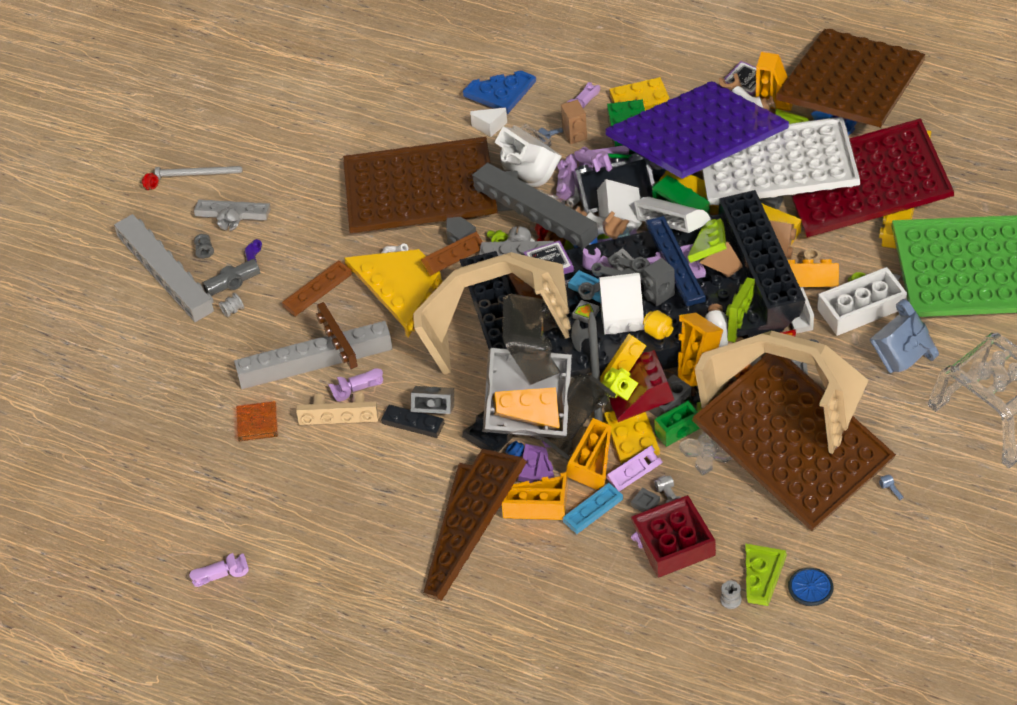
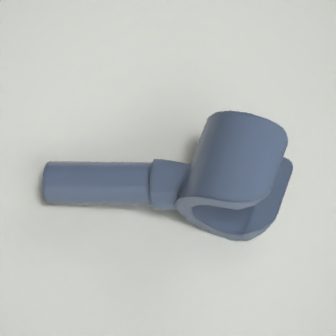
M540 128L538 132L541 135L538 138L546 142L554 134L563 132V128L550 131Z
M891 475L880 477L879 484L882 489L889 487L899 500L904 498L894 485Z

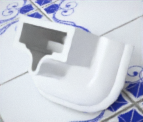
M515 125L512 128L503 126L495 141L496 144L502 147L500 159L503 169L505 171H518V179L531 187H540L545 184L552 176L562 155Z

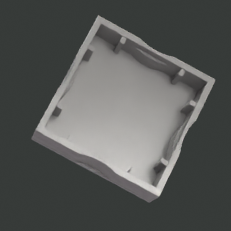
M490 348L487 360L483 432L564 438L567 436V392L570 384L572 355L545 352L526 353L520 350ZM556 387L559 429L557 431L549 429L548 426H535L494 415L495 408H493L492 398L494 392Z

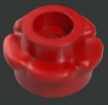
M146 173L142 178V185L146 190L155 189L158 186V177L153 173Z

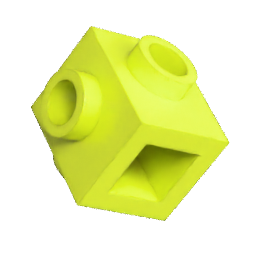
M613 367L605 374L604 380L601 383L607 388L605 392L615 398L619 396L626 400L629 399L638 385L636 381L629 377L631 374L623 368L617 370Z

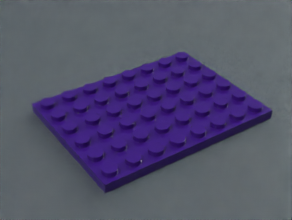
M710 81L606 128V136L683 179L788 129L789 121L743 98L741 95L735 94L727 88H722L716 82Z

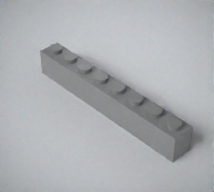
M132 214L114 224L117 237L194 322L214 312L212 296L204 292L201 284L194 281L191 273L184 270L181 262L176 261L169 250H165L163 243L155 239L153 232L145 228L141 219H137Z
M386 321L342 332L355 352L356 359L393 350ZM325 336L237 359L234 362L241 389L343 363L340 358L339 349L335 350L331 336Z

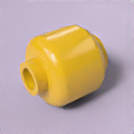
M659 310L649 312L643 320L644 331L658 340L669 337L673 331L672 319Z

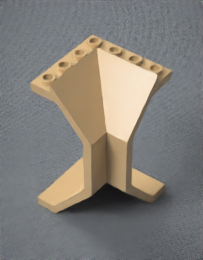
M510 252L454 270L413 313L414 329L444 375L451 373L448 327L464 287L506 274H515L534 288L536 294L542 295L565 339L569 338L568 329H571V325L566 314H569L563 264Z
M769 331L702 353L695 367L702 409L726 390L733 376L764 352L814 365L826 390L819 404L821 407H824L829 453L832 454L836 446H840L842 433L848 429L849 422L869 381L828 346L776 331Z

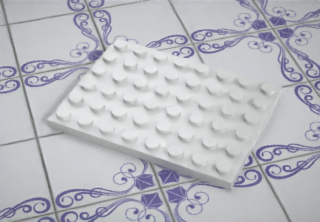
M842 117L789 124L788 129L702 169L707 199L710 205H719V198L756 190L760 199L860 185L859 174Z

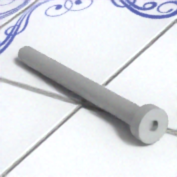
M241 166L161 169V167H155V175L158 177V180L166 176L235 174L243 172Z

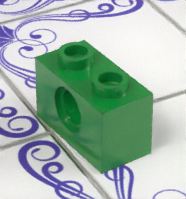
M687 401L655 418V435L667 447L699 430L700 427L692 421L693 416L698 413L697 410Z

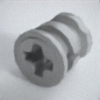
M232 293V297L226 298L225 302L221 301L219 303V307L226 317H230L231 313H236L238 309H244L243 302L236 293Z
M732 580L722 584L720 597L722 606L728 609L737 608L742 601L740 585Z

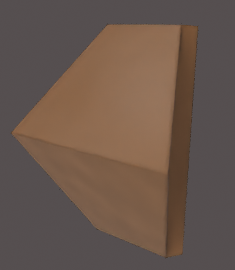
M726 242L727 249L702 258L699 262L720 271L727 277H730L742 268V263L729 242Z

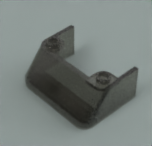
M509 294L503 297V340L506 348L531 385L559 374L560 370L551 358L550 350H552V344L543 335V332L558 326L547 304L540 298Z
M575 374L570 379L567 392V436L564 438L530 436V438L557 457L569 461L571 458L569 455L573 451L572 439L593 410L604 408L609 401L608 397L615 398L616 394L592 375Z

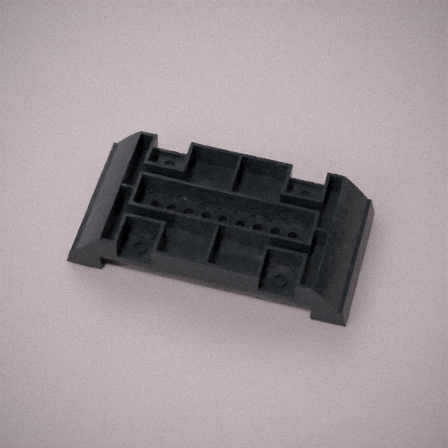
M756 190L719 198V214L709 216L711 220L721 218L724 224L726 242H729L742 263V268L730 277H727L720 271L703 264L706 275L705 277L697 278V281L706 297L705 302L686 306L675 284V295L656 306L645 298L643 294L644 285L641 283L643 317L645 318L649 312L659 310L672 319L673 331L671 335L661 340L654 338L644 330L604 334L601 303L594 299H582L578 292L568 288V282L578 270L593 276L592 270H587L582 266L583 249L580 247L565 250L574 267L573 272L564 274L569 314H566L571 325V329H568L569 338L565 339L557 322L556 327L537 332L535 328L527 329L516 293L507 279V274L468 286L489 350L490 348L520 350L526 353L545 352L572 355L570 378L591 373L589 339L582 341L580 352L575 349L571 337L573 324L577 320L573 318V312L581 300L599 306V312L595 316L599 372L601 376L628 334L646 345L641 355L655 350L663 370L678 367V353L681 352L682 340H679V334L682 333V322L679 321V315L698 313L705 318L706 314L709 313L708 308L712 304L721 305L723 312L726 314L728 305L732 304L734 295L738 294L740 285L744 284L747 278L755 279L754 296L747 313H744L741 329L737 328V337L742 336L743 339H747L769 331L782 332L795 318L800 317L806 299ZM702 227L690 233L670 229L679 246L682 247L694 244ZM649 231L598 242L585 247L590 255H594L595 249L598 248L601 252V257L605 256L607 258L622 248L633 259L637 257L646 259L655 257L656 252H659ZM497 251L459 259L461 267L497 257L498 254ZM579 320L582 329L588 328V323Z

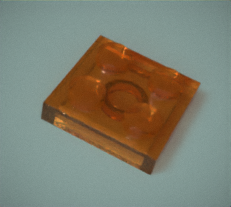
M276 401L236 406L237 437L239 442L278 437Z

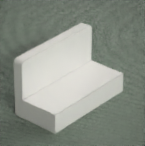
M800 287L806 299L800 317L795 318L790 323L793 330L797 329L796 334L811 331L814 325V313L803 287Z

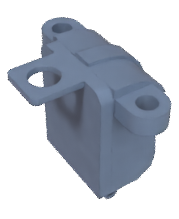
M902 299L896 304L899 315L870 338V342L889 373L907 370L923 355L930 361L939 356L927 326L921 321L912 305L906 299Z

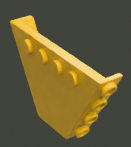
M420 249L344 257L345 265L360 278L405 328L406 336L409 337L412 331H415L413 313L442 284L441 273L429 275L421 261L426 256Z

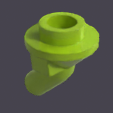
M489 230L487 237L491 238V242H504L508 239V234L502 232V230L496 232Z

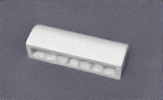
M645 197L635 202L638 220L646 222V220L664 216L670 228L687 233L706 225L711 220L704 210L656 198Z

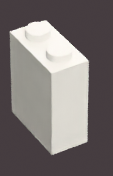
M605 179L597 189L599 217H607L613 211L615 217L629 220L624 232L629 233L634 229L637 230L642 225V221L637 219L635 202L640 200L639 188Z

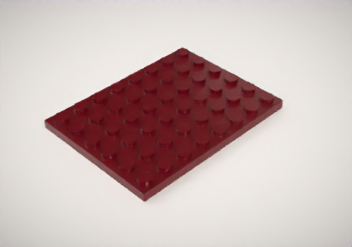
M921 118L849 138L860 178V185L791 195L807 238L955 196L953 187Z

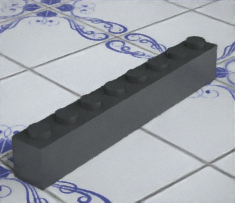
M488 162L472 175L474 187L478 192L488 195L491 199H495L519 215L529 218L530 221L536 222L560 238L570 241L573 245L584 249L599 236L595 221Z

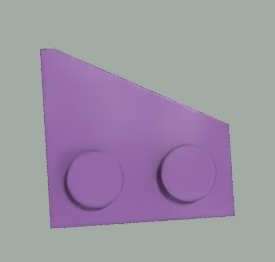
M525 444L523 458L527 463L519 475L518 481H529V483L541 481L542 477L554 478L553 466L548 460L546 448Z

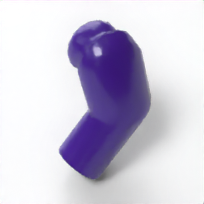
M253 240L245 248L247 261L252 259L256 261L255 256L262 247L260 240Z

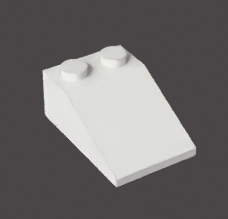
M633 273L600 277L601 315L604 334L644 330L640 274Z

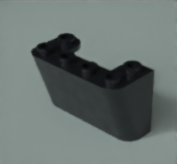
M635 153L629 156V159L626 161H622L621 158L612 160V169L610 171H607L606 167H602L600 171L596 172L594 166L592 168L588 164L578 166L572 175L582 209L586 213L589 211L593 214L599 213L597 189L605 179L639 188L640 199L645 197L653 198L652 187L655 183L650 161Z

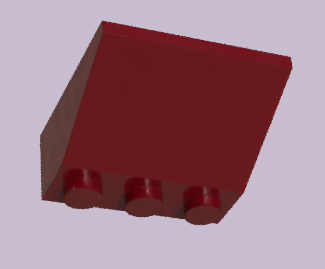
M655 350L640 355L629 371L631 374L629 377L636 381L638 385L628 400L619 396L615 398L608 394L618 422L675 400Z
M689 495L631 516L632 523L649 563L658 578L716 556V540Z

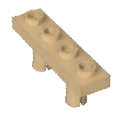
M355 392L352 403L325 404V396L323 394L314 395L313 404L297 405L296 411L299 425L378 422L377 402H364V394L362 392Z

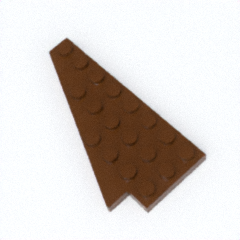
M482 449L472 465L458 464L423 592L425 595L440 601L446 596L454 580L458 577L465 562L469 559L473 549L480 541L481 536L526 465L527 461L523 457Z

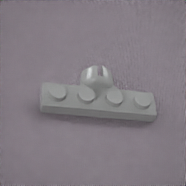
M198 200L194 213L195 216L217 217V224L221 229L227 231L230 226L229 230L232 231L237 228L242 219L267 220L271 208L270 203Z
M519 226L518 233H516L517 227H513L509 231L508 239L504 242H482L479 255L497 251L498 256L510 252L524 255L525 251L553 243L554 241H530L531 233L527 228Z

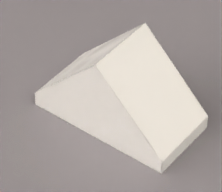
M506 108L470 111L472 127L490 137L507 124Z

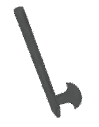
M590 312L588 328L582 329L578 318L573 324L571 337L575 349L580 352L582 341L589 339L594 418L603 422L597 328L594 313Z

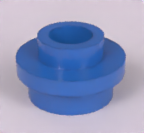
M514 441L507 447L505 452L521 457L524 453V445L521 442Z

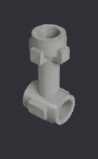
M670 475L661 476L654 481L656 490L658 492L664 491L668 498L666 503L681 498L680 496L676 497L672 490L674 482Z

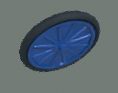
M809 567L796 571L790 577L788 589L792 598L798 603L806 606H818L830 599L834 591V585L831 577L826 572Z

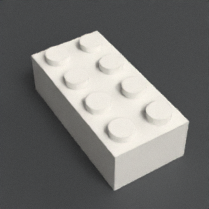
M888 267L818 294V311L838 336L898 312L896 304L902 299H907V292Z

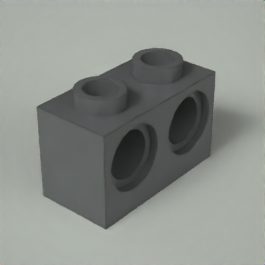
M674 374L671 375L667 382L675 400L651 409L649 412L659 417L687 401L690 402L692 399L691 386Z

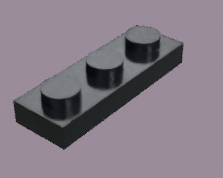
M390 404L381 419L384 425L438 438L445 424L444 418L421 412H411L409 409Z

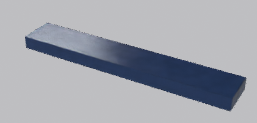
M661 216L646 220V227L662 258L674 268L675 284L686 306L705 302L706 297L665 217Z

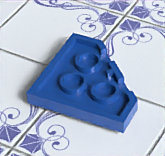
M516 71L514 75L504 76V74L491 76L490 80H472L463 90V96L494 109L506 108V114H509L534 85L536 76L524 71Z

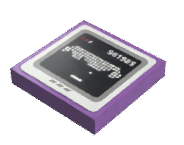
M740 61L724 80L726 84L733 83L735 81L733 74L737 73L742 88L749 95L755 97L756 67Z
M560 241L524 252L525 256L563 264L564 274L574 271V267Z

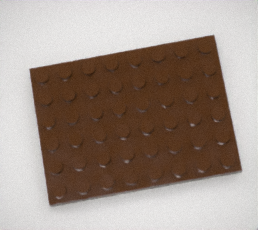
M824 28L777 92L776 100L881 128L921 67L926 54L920 53L917 50H908L901 46H892L881 41L869 40L866 37H857L850 33H841L834 29Z
M487 136L343 156L350 234L446 221L447 218L453 217L470 218L498 213L496 200L491 199L482 192H478L474 187L472 177L487 162L491 164Z
M769 353L694 415L692 421L813 532L889 464L896 454L854 416H852L849 422L848 429L842 433L840 446H836L833 454L829 453L824 407H821L819 404L825 390L790 359Z

